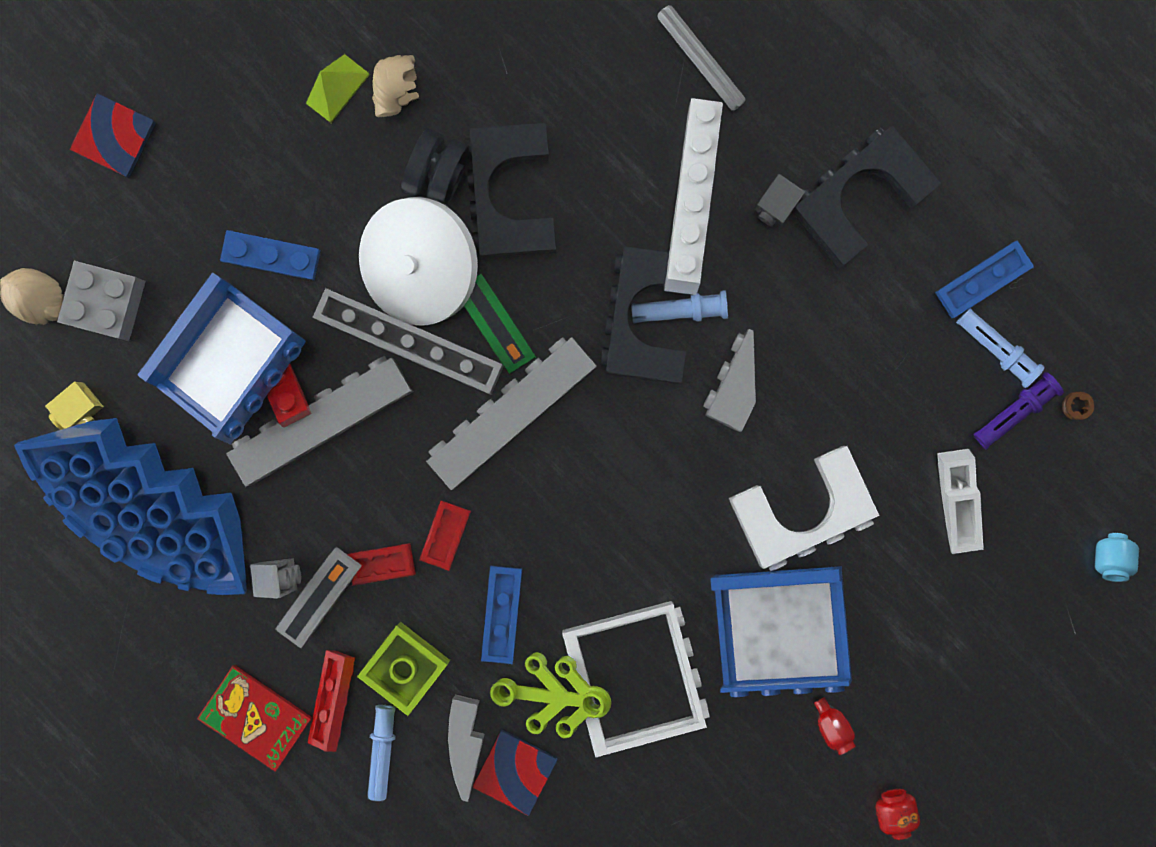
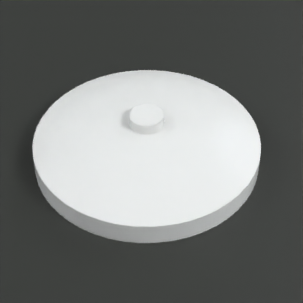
M410 197L385 205L370 219L360 242L359 265L366 289L375 303L391 317L411 325L435 324L457 313L465 305L473 292L478 269L473 239L457 214L438 201L423 197Z

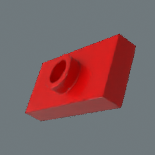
M441 500L419 560L449 571L471 511Z
M410 543L347 554L362 565L352 579V586L416 574Z

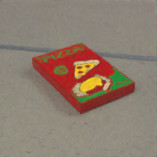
M233 665L197 719L276 772L313 717L236 665Z

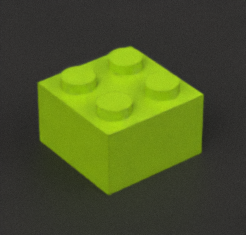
M400 622L357 677L408 716L450 660Z

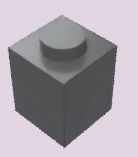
M779 174L754 208L759 213L757 217L771 227L774 224L780 227L805 191Z

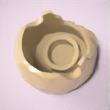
M413 55L388 57L376 64L373 73L374 94L372 97L375 104L376 117L399 114L401 106L408 105L410 101L419 99L417 92H407L416 88L414 81L417 76L414 69L415 59Z
M21 268L0 279L1 301L5 308L14 316L36 325H44L49 321L58 320L64 295L61 294L62 290L59 287V283L52 277L35 269Z

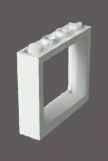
M672 601L563 630L562 634L568 656L576 661V671L590 685L578 637L666 614L693 716L607 739L604 738L600 719L588 717L585 720L595 757L707 728L704 719L710 717L705 699L699 700L696 688L702 687L697 668L691 669L688 657L693 656L689 637L682 638L680 626L685 625L681 608H674Z

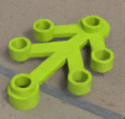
M538 652L531 654L526 659L525 667L528 672L535 674L547 689L519 686L509 678H502L490 690L492 700L499 706H508L515 699L549 703L542 711L533 713L527 719L526 727L532 734L541 733L547 727L548 722L565 706L579 708L571 716L561 718L556 724V732L562 738L571 737L577 730V726L586 718H601L611 708V698L607 691L598 686H590L576 671V661L570 656H563L555 664V671L560 677L566 678L578 693L568 692L546 667L547 660L545 656ZM532 659L539 662V668L533 665ZM562 663L568 664L570 671L564 670ZM503 686L509 689L510 694L504 691ZM592 697L597 698L601 705L595 704ZM533 719L538 720L541 727L535 726ZM562 723L568 724L570 731L565 730Z

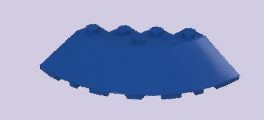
M117 418L82 423L17 442L14 445L31 481L36 480L46 494L43 499L49 507L54 505L65 517L62 520L65 525L78 537L85 536L90 542L99 547L100 554L114 563L120 561L137 570V575L156 583L166 581L178 585V589L189 591L190 588L207 590V594L216 595L245 594L247 592L241 521L232 493L203 496L194 468L164 471L155 443L127 447Z

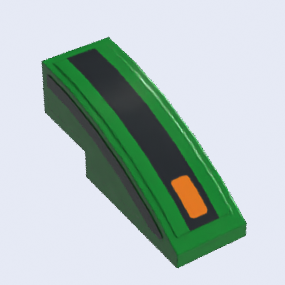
M482 274L478 275L473 292L464 307L503 366L511 374L536 358V356Z

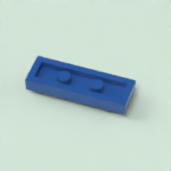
M226 230L220 261L314 281L321 250Z
M1014 241L935 293L950 317L955 318L1034 266L1019 242Z
M490 566L481 661L513 664L522 568Z

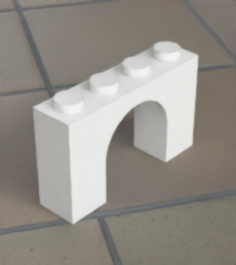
M841 446L814 459L828 489L830 504L823 521L811 530L794 532L784 528L776 520L761 486L756 485L729 498L761 568L769 567L770 571L778 569L787 564L786 558L795 554L799 558L816 551L814 545L825 540L827 544H832L845 537L843 532L851 528L860 531L874 524L872 519L879 516L847 446Z

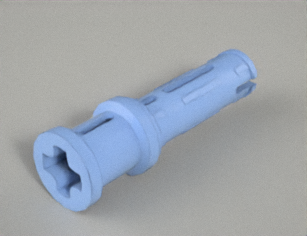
M726 291L706 296H700L697 293L696 295H691L689 299L631 303L633 324L692 317L696 322L706 317L721 316L723 319H728Z
M971 308L967 309L957 320L956 323L958 325L960 324L980 344L1001 360L1000 365L1002 369H1009L1022 381L1021 385L1024 388L1033 383L1045 367L1042 364L1037 365L1023 353L1024 348L1018 345L1014 347L994 328L975 314ZM976 326L981 328L994 341H996L997 344L995 345L994 343H992L987 337H985L979 330L976 329ZM1001 348H1004L1008 354L1006 355ZM1018 362H1020L1025 368H1027L1028 372L1023 370L1018 365Z

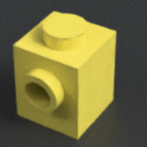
M74 381L45 407L51 413L49 419L57 428L62 430L63 428L94 421L92 416L104 406L85 383Z

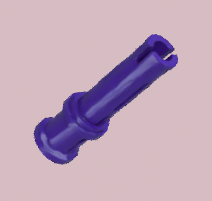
M1044 372L1041 375L1042 379L1028 390H1021L1020 398L973 434L980 445L987 450L990 445L1013 429L1028 415L1040 413L1043 410L1042 406L1056 395H1063L1064 391L1056 379L1048 372ZM1044 389H1047V390H1046L1044 393H1042L1040 396H1037V395H1038L1040 392H1042ZM1011 415H1015L1004 425H1002L999 429L994 431V429L997 426H999L1002 422H1004L1007 418H1009Z

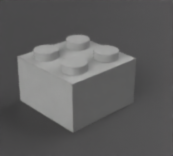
M74 261L57 322L129 341L146 281L134 276Z

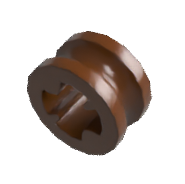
M1085 392L1069 393L1062 401V410L1065 416L1072 420H1083L1093 413L1094 401ZM1074 398L1077 401H1084L1085 407H1081L1084 410L1082 413L1072 411L1071 405L1075 404L1072 402Z

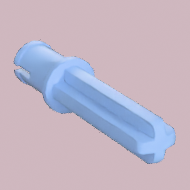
M376 705L374 733L370 734V738L373 739L368 798L374 801H382L387 797L391 745L396 737L393 734L396 708L391 705Z

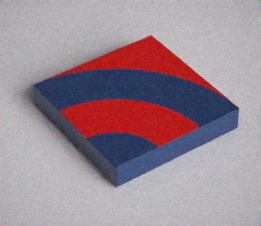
M97 93L70 150L130 178L156 122Z
M501 729L473 784V788L529 816L557 761V757Z

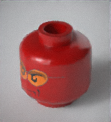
M893 789L883 792L881 794L882 798L876 802V813L880 830L885 834L892 835L893 839L896 840L911 837V832L920 826V817L915 797L907 794L904 789Z

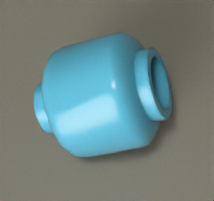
M1110 533L1108 538L1102 539L1097 543L1095 569L1100 574H1103V579L1123 582L1128 581L1129 576L1136 574L1138 570L1139 547L1135 542L1129 540L1126 534Z

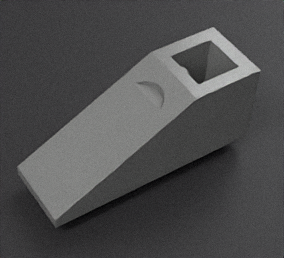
M748 329L744 335L740 333L737 335L731 348L736 353L731 363L724 362L717 376L718 379L722 380L717 392L711 390L703 407L708 409L705 416L738 432L743 430L756 403L754 331Z
M294 558L258 562L250 565L254 597L281 598L297 590V584L301 583L299 565H294Z

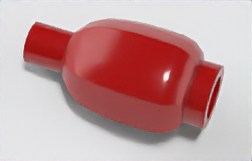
M825 697L814 702L820 714L818 717V727L829 748L837 750L838 754L842 755L856 747L853 742L855 737L854 731L842 712L831 708Z

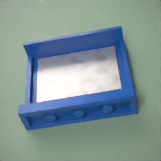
M212 272L138 373V376L145 382L156 386L213 432V437L231 445L234 439L242 434L245 424L253 413L261 408L264 398L272 387L280 382L283 372L291 361L299 356L301 348L306 341L229 282Z
M841 566L723 574L711 577V589L715 591L724 684L721 687V693L730 692V697L749 696V691H761L762 695L771 696L781 694L780 690L793 689L794 694H807L813 692L812 688L825 687V692L845 691V686H850L852 675Z

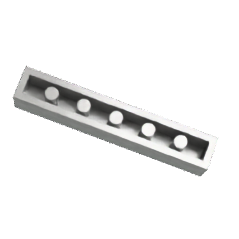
M326 288L313 318L490 395H492L504 367L496 361Z
M562 337L548 349L552 354L542 362L539 358L536 359L525 369L528 374L519 383L516 379L509 382L501 389L504 395L494 403L491 399L488 400L477 410L480 415L471 424L468 420H465L453 430L456 437L447 444L442 440L429 451L432 457L426 462L450 490L455 489L596 368L593 361L572 337L567 342Z
M383 356L370 363L368 366L371 370L360 376L358 372H355L341 381L343 386L332 392L331 388H328L315 395L314 399L316 402L309 405L312 414L285 428L277 423L276 419L259 428L261 434L252 439L247 435L232 443L231 445L234 449L226 454L245 487L252 486L414 392L397 361L394 358L387 360Z

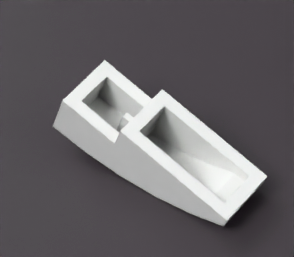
M969 449L937 453L941 495L951 553L983 550L981 498L976 482L975 457Z

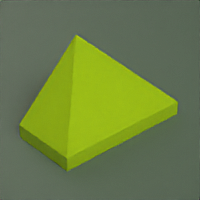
M344 54L320 71L306 104L332 124L370 74Z

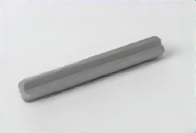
M670 5L663 8L658 13L660 22L728 107L733 111L741 107L745 102V97L674 8Z

